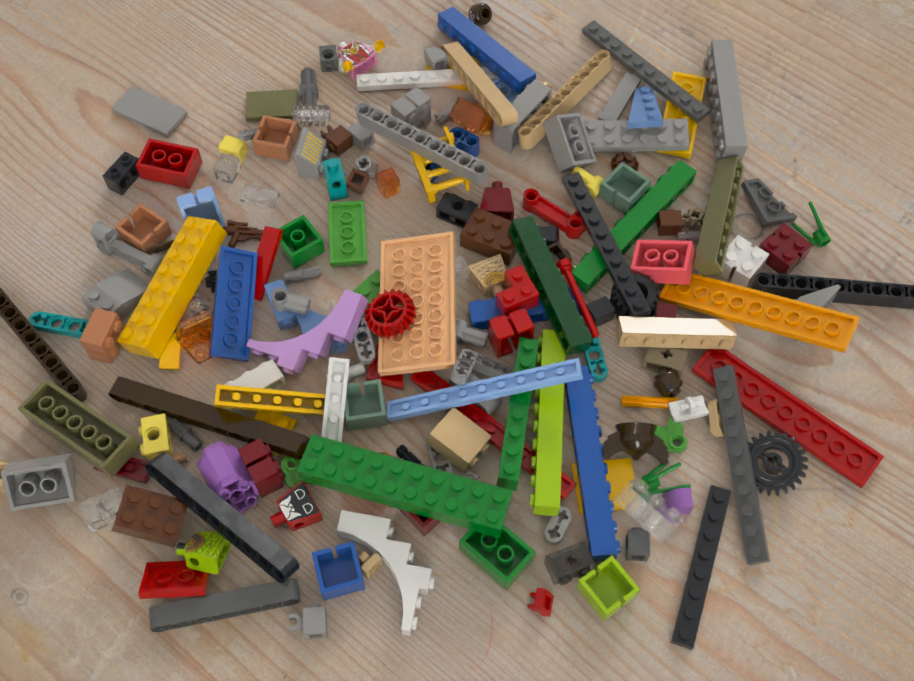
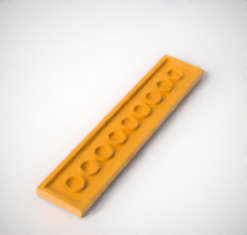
M694 273L691 275L690 285L665 284L659 295V301L674 304L678 307L842 353L846 352L860 322L858 316Z

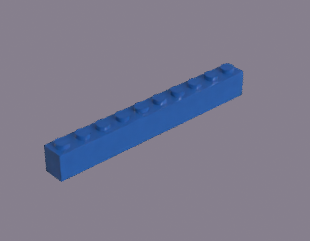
M588 365L581 366L583 379L564 383L590 563L604 562L612 555L616 559L621 549L619 540L615 539L617 523L616 520H612L611 514L614 513L613 501H609L608 495L611 494V485L609 481H606L605 476L608 474V467L602 458L604 455L602 451L604 444H600L599 438L602 437V430L600 425L597 426L596 420L599 419L598 407H594L596 393L591 388L593 374L592 372L589 373Z

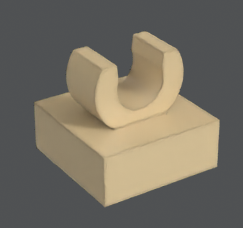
M365 551L358 556L359 562L362 564L360 567L361 572L367 579L383 565L382 558L376 552L371 557Z

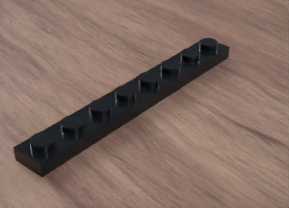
M711 485L709 488L671 639L672 644L690 650L694 648L731 495L730 490Z

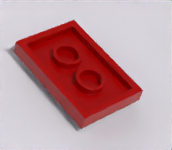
M186 560L147 562L138 592L139 598L206 596L210 573L189 569L186 565Z

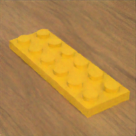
M673 71L671 80L702 103L707 77ZM667 100L663 119H688L689 150L656 152L690 159L697 123Z

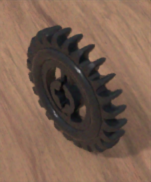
M767 431L766 436L759 433V439L751 438L753 443H748L756 486H759L760 494L764 489H767L768 496L771 495L772 490L779 496L780 489L785 494H788L787 487L795 490L794 482L799 485L802 484L799 477H806L802 470H808V466L803 464L808 462V458L802 456L806 451L799 449L801 443L793 444L795 441L794 437L787 439V433L780 437L778 431L775 432L774 436L771 435L770 431ZM775 449L783 452L789 461L788 468L783 465L779 454L774 452L767 454L765 451ZM758 458L763 460L764 469L768 474L778 476L764 474L758 467ZM775 462L777 463V466H776V465H772V466L769 465V463H771V464H774Z

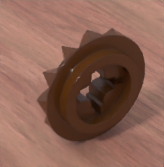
M624 152L620 155L616 154L611 160V169L613 171L623 161H626V164L634 170H638L639 162L636 160V157L631 156V153L628 155L624 154Z

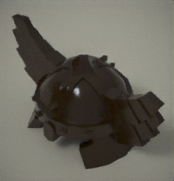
M644 422L616 424V432L607 436L608 438L604 442L605 445L602 449L604 452L602 458L607 460L621 451L630 455L635 461H638L646 453L658 459L662 465L668 464L667 458L670 457L667 452L668 448L663 443L664 440L655 435L657 426Z

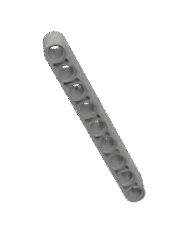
M364 102L356 106L355 111L360 125L477 185H483L488 182V167L484 161Z

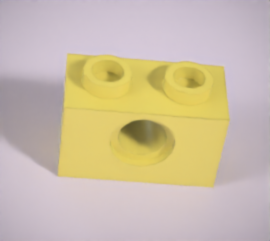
M165 413L141 418V426L138 429L140 437L143 438V444H140L142 456H146L148 461L161 452H166L173 457L171 431L168 426L169 420ZM159 436L156 440L152 441L153 437Z

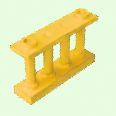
M447 126L443 127L445 136L438 139L455 147L453 133H449ZM409 150L429 203L436 201L435 194H437V191L464 183L466 191L470 190L469 183L471 181L461 176L438 184H431L430 180L433 177L451 171L444 167L431 171L429 169L426 170L427 164L433 162Z

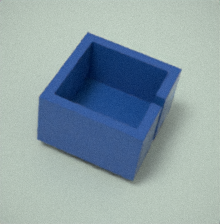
M354 541L335 546L338 556L336 558L333 557L331 547L312 552L318 583L324 601L366 589Z

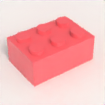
M637 240L630 270L634 275L640 273L643 277L645 275L648 276V280H653L655 283L690 285L693 260L696 256L693 241Z

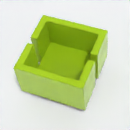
M613 555L598 565L596 571L593 569L579 579L576 586L603 622L619 611L620 607L623 608L636 598L640 591L639 587Z

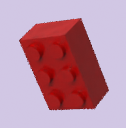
M149 138L135 166L141 179L190 189L203 161L198 148Z

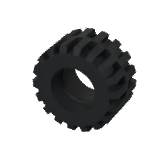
M637 273V275L633 274L651 308V314L643 317H652L659 300L658 287L654 286L655 282L653 280H648V276L645 275L643 277L640 273ZM613 284L609 301L616 310V318L618 319L619 316H631L615 284Z

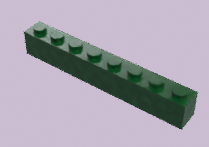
M533 216L513 219L508 232L532 283L539 293V299L565 355L569 356L587 351L592 343L591 334L587 331L584 319L576 308V302L571 298L568 286L561 277V271L557 268L553 254L549 251L546 240L541 235L538 223L535 222Z

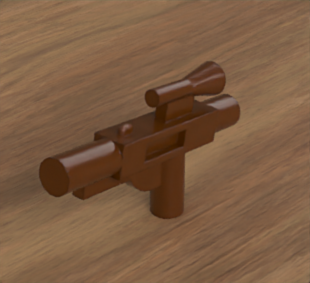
M230 219L227 220V226L223 227L227 235L232 236L228 243V246L231 248H235L238 241H246L249 238L261 239L263 230L244 227L248 226V223L236 222Z

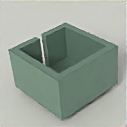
M621 162L600 184L598 196L610 205L614 203V207L625 214L630 207L633 208L641 196L644 197L646 195L651 180Z
M381 379L364 381L365 394H361L359 382L347 384L345 417L348 431L388 425Z

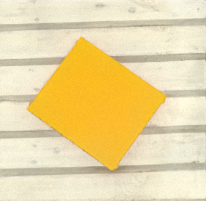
M631 458L603 460V462L607 463L608 474L605 476L606 481H609L611 485V494L608 495L609 501H613L614 511L639 509L640 503ZM571 463L573 479L577 483L575 491L578 512L583 514L576 463Z

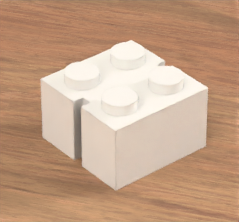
M737 235L727 248L723 272L719 275L728 279L734 267L736 270L731 282L739 286L748 287L764 267L769 253L756 245L754 248L751 247V242Z

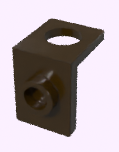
M559 241L548 246L553 256L556 255L559 260L569 258L572 263L569 251L563 248Z

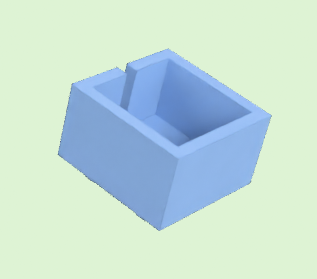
M211 186L196 190L194 195L190 192L176 197L184 221L188 216L216 220L222 227L226 226Z

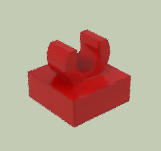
M537 588L536 593L532 592L529 595L535 599L534 604H527V607L542 616L550 617L554 595L545 588Z

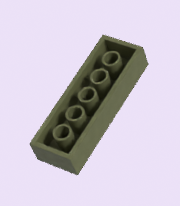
M48 379L18 407L27 420L111 478L117 474L140 448L133 436Z

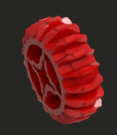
M384 289V294L377 292V298L371 297L372 303H367L368 309L364 310L366 315L364 318L367 322V327L373 334H378L381 339L385 336L389 340L391 335L397 339V334L404 335L405 329L410 331L409 325H413V319L417 318L415 313L416 306L413 299L406 292L403 293L400 289L398 291L391 289L388 292ZM396 304L402 305L404 308L397 307ZM377 319H381L382 321H385V323H379L377 322Z

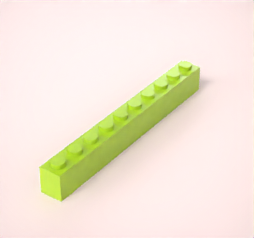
M543 329L542 335L538 336L537 339L539 340L538 348H540V352H537L536 364H539V367L565 361V353L555 331ZM564 383L536 389L534 397L538 398V403H534V415H537V420L533 421V432H536V438L532 440V450H535V456H532L531 468L534 469V475L531 474L530 487L534 488L533 494L530 493L529 506H533L532 514L557 517L560 510Z

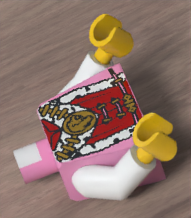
M377 40L374 45L362 44L359 41H354L349 45L341 42L338 46L339 59L337 60L339 71L341 73H348L351 79L354 80L357 78L356 74H363L377 65L376 53H380L381 49L386 48L383 40Z

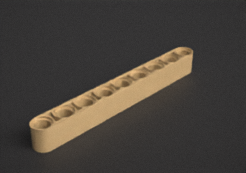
M456 41L441 45V50L447 55V64L499 127L518 123L516 109L461 44Z
M598 51L518 129V139L522 149L528 150L533 148L546 135L543 123L556 115L567 114L611 70L609 51Z

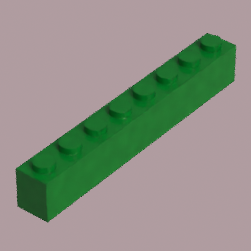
M519 337L514 372L535 368L539 340ZM532 391L510 395L496 486L512 491L517 490Z

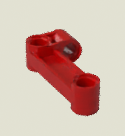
M529 188L524 191L522 207L525 211L535 213L565 232L566 236L570 239H578L585 232L586 228L577 210L571 215L539 195L536 189Z

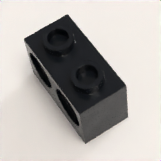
M124 152L102 175L108 189L123 195L140 176L135 166L139 158Z

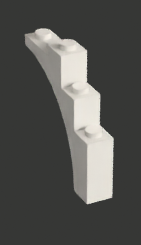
M342 510L337 526L338 536L355 541L370 549L373 553L376 552L382 558V561L392 572L402 596V635L411 636L412 630L417 628L418 617H415L416 609L421 608L423 596L420 594L428 596L429 589L433 590L435 576H432V569L409 565L413 564L415 551H412L410 543L389 540L393 539L395 527H392L391 519Z

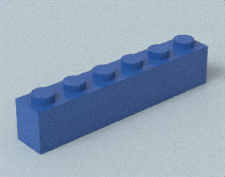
M568 287L571 298L576 302L570 287ZM496 297L490 300L468 302V314L472 327L481 330L489 329V320L496 316H501L495 306ZM540 299L538 300V306L527 310L532 323L550 321ZM576 302V308H577L579 314H580L581 316H583L582 313H581V311H580V309H579V306H578V304H577V302Z

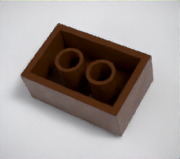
M475 207L460 233V247L487 258L501 254L504 264L510 266L517 253V249L508 232L512 221Z
M126 485L111 531L174 547L179 539L187 506L175 497Z

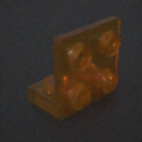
M211 310L177 324L175 339L197 364L213 358L209 357L213 319Z

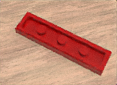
M264 227L257 250L254 300L262 301L264 285L268 283L282 238L283 230Z

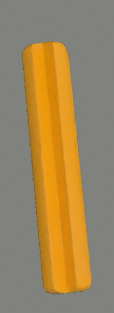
M623 395L621 396L620 403L622 407L669 409L668 403L679 401V398Z

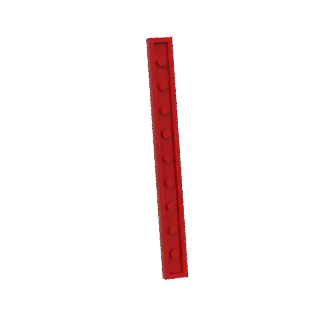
M433 371L415 372L411 376V381L426 393L452 387ZM474 403L455 408L491 435L489 443L499 451H502L505 431L503 425ZM524 443L521 468L530 475H534V469L531 468L532 456H535V450H532L530 446ZM562 471L560 499L564 501L574 490L577 483Z

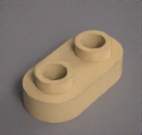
M717 398L708 402L707 409L710 421L709 430L712 435L720 438L725 435Z

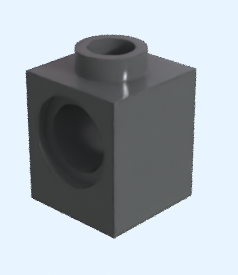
M336 45L319 46L322 72L338 71Z
M641 527L628 529L626 534V560L647 562L650 556V531L644 530Z

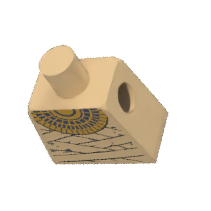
M501 254L468 266V277L483 296L487 297L494 294L496 297V293L507 289L504 285L506 268Z

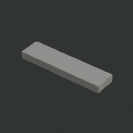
M626 72L598 120H618L633 96L635 89L639 86L641 79Z

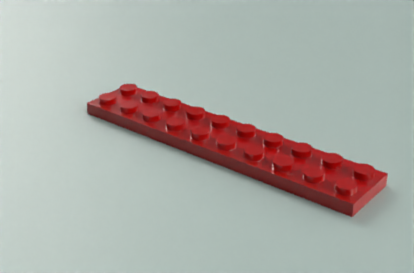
M708 349L692 368V373L716 388L713 369L733 365L743 408L781 434L787 433L788 439L794 437V443H801V448L860 488L865 485L884 458L882 454L726 349Z

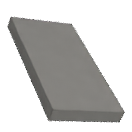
M133 86L111 108L113 113L167 138L188 115L186 110Z

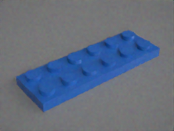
M226 246L219 247L209 357L242 362L249 361L250 348L246 345L248 340L251 339L258 256L256 252Z

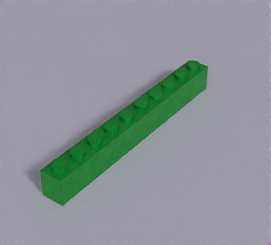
M681 160L675 165L672 164L667 173L659 177L656 185L650 186L644 197L641 196L635 206L627 210L625 217L617 220L610 232L622 255L656 222L659 211H666L694 182L697 170ZM595 245L589 254H584L578 265L572 267V275L577 286L585 294L608 272Z

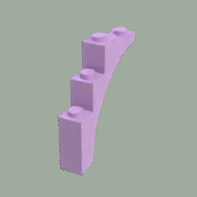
M345 289L331 313L320 324L305 334L279 342H261L249 339L246 346L252 349L251 353L257 356L268 355V359H273L274 362H277L276 365L282 368L283 373L291 376L293 373L301 375L307 357L309 356L316 360L319 357L326 359L333 340L344 344V341L352 343L368 300L362 294Z

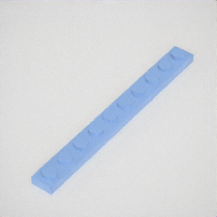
M579 358L470 382L465 385H457L387 401V419L389 422L398 421L453 407L456 408L583 379L581 362Z

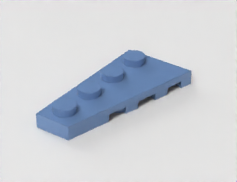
M648 86L636 88L628 120V129L663 127L662 115L653 88Z

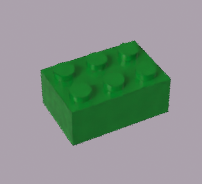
M505 525L500 538L469 530L459 540V550L505 590L510 588L535 558L536 551Z

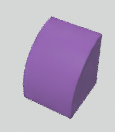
M691 487L678 488L663 494L665 515L691 513L694 507Z

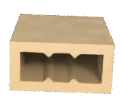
M453 407L432 430L426 443L465 472L468 467H474L479 460L477 456L480 453L484 454L490 447L488 442L491 435Z

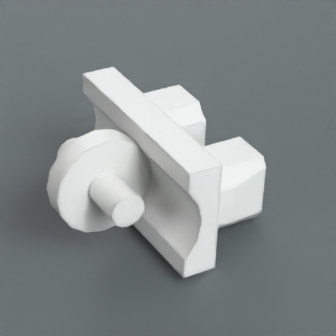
M703 395L697 397L689 396L684 400L668 403L674 423L709 414Z

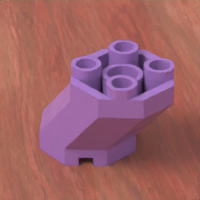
M218 441L204 448L201 453L202 457L200 460L198 459L196 464L207 486L240 513L252 508L257 502L259 492L235 445H226L224 442Z

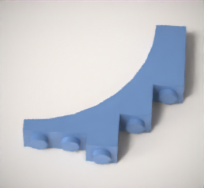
M282 279L264 285L280 331L299 325L302 334H305L327 317L310 309L306 315L288 310L283 312L275 310L271 297L272 291L279 287L286 290L287 288ZM359 333L356 338L359 340L367 334ZM333 340L329 350L330 354L343 353L349 349L348 342L344 341V344Z

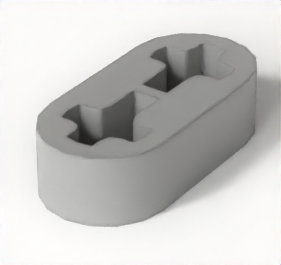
M560 507L559 516H551L545 529L544 540L549 545L555 546L560 544L567 531L572 514L566 507ZM564 513L566 519H563L561 524H559V516ZM557 528L558 537L551 539L549 533H553L554 529Z

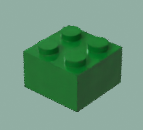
M305 215L278 228L283 230L278 248L293 269L325 252L322 237Z

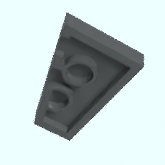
M759 178L742 182L741 187L764 227L796 220L797 216L794 213H790L782 201L778 202L772 196L773 192Z

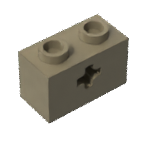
M648 347L642 368L655 373H660L664 369L674 370L680 378L688 351L682 348Z

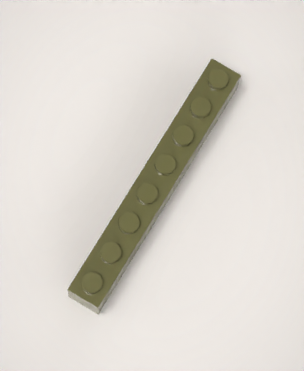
M737 155L717 160V165L714 169V178L711 182V191L705 208L706 213L702 221L703 226L699 234L700 239L696 247V256L693 260V266L701 276L723 272L744 172V166Z

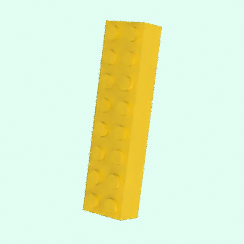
M192 216L186 218L117 340L130 353L154 359L160 358L227 235V232L216 220Z

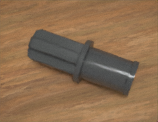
M173 418L168 423V426L179 436V441L186 443L193 452L198 451L202 447L203 442L192 433L191 428L187 429L176 418Z

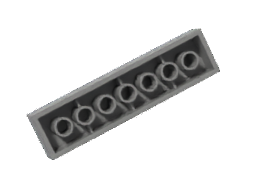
M712 39L710 47H707V58L704 59L703 67L706 69L705 77H707L706 81H708L707 94L710 95L708 106L711 107L710 120H713L712 134L715 135L713 140V146L716 147L715 161L737 155L742 162L748 145L732 40Z

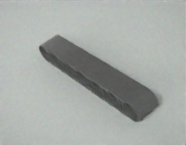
M290 578L285 583L274 581L152 606L149 608L150 630L152 632H162L295 605L301 601L298 580Z

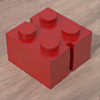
M525 308L513 310L509 313V316H496L489 320L488 340L497 358L513 353V349L507 339L508 337H510L516 351L519 337L533 339L534 325Z

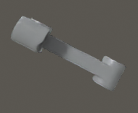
M96 222L91 229V235L101 252L106 255L113 253L141 267L142 271L148 276L154 277L163 261L160 255L152 253L150 256L122 242L117 231L102 222Z

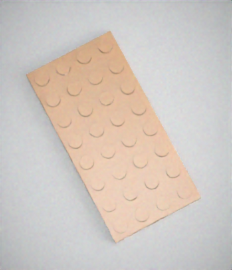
M454 232L381 241L380 294H384V289L388 292L391 289L395 291L400 289L403 293L406 292L414 301L417 318L413 319V325H409L410 331L405 329L404 335L397 334V339L393 335H391L389 340L385 336L382 339L379 337L378 374L380 376L453 368L456 363ZM396 304L397 307L404 308L402 305ZM379 319V323H385V321Z

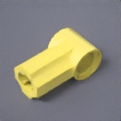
M580 166L575 167L571 174L579 172L592 198H595L599 194L600 184L604 179L598 175L592 176Z

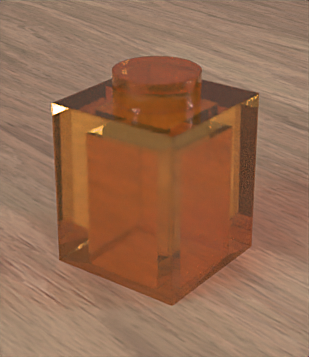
M392 167L376 173L377 188L385 199L401 192L400 179Z

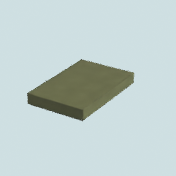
M297 89L246 92V121H261L263 115L283 119H298Z

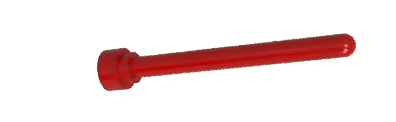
M569 258L561 259L556 263V266L560 269L562 275H565L592 337L597 338L599 332L572 275V263Z

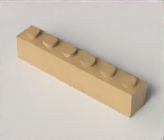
M619 316L615 328L618 345L621 347L732 350L737 337L732 321L726 319Z

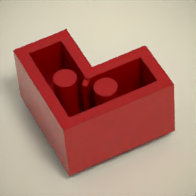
M519 265L505 271L504 285L507 289L496 293L495 306L501 316H509V313L516 309L525 308L527 311L538 306L539 293L523 266Z

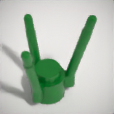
M810 201L809 206L819 226V229L813 232V238L794 222L791 225L813 244L812 246L817 244L821 248L829 244L831 238L824 229L816 209Z
M678 462L658 473L667 466V464H661L647 475L641 477L642 479L639 480V484L645 494L650 493L653 497L678 488H690L691 485L686 484L658 489L660 486L659 478L680 467L681 463Z

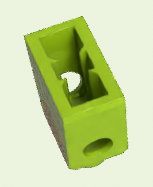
M217 531L196 532L189 543L177 544L176 554L185 556L186 565L189 569L218 575L231 549V543Z

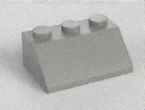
M581 113L556 115L543 123L559 173L572 171L575 167H584L597 162Z
M71 453L7 463L1 471L10 511L72 502L76 499L75 469Z

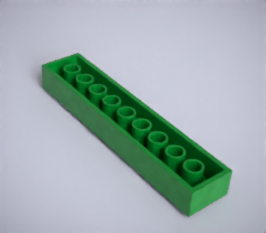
M314 434L310 437L297 470L301 481L497 538L501 537L512 501V490Z

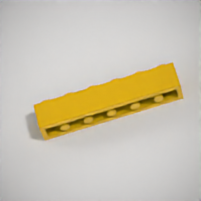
M217 384L214 407L323 417L326 394Z

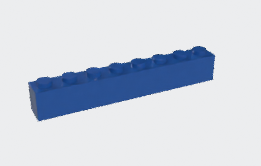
M455 7L438 13V28L455 42L458 41L470 55L519 95L528 84H531L536 79V73Z

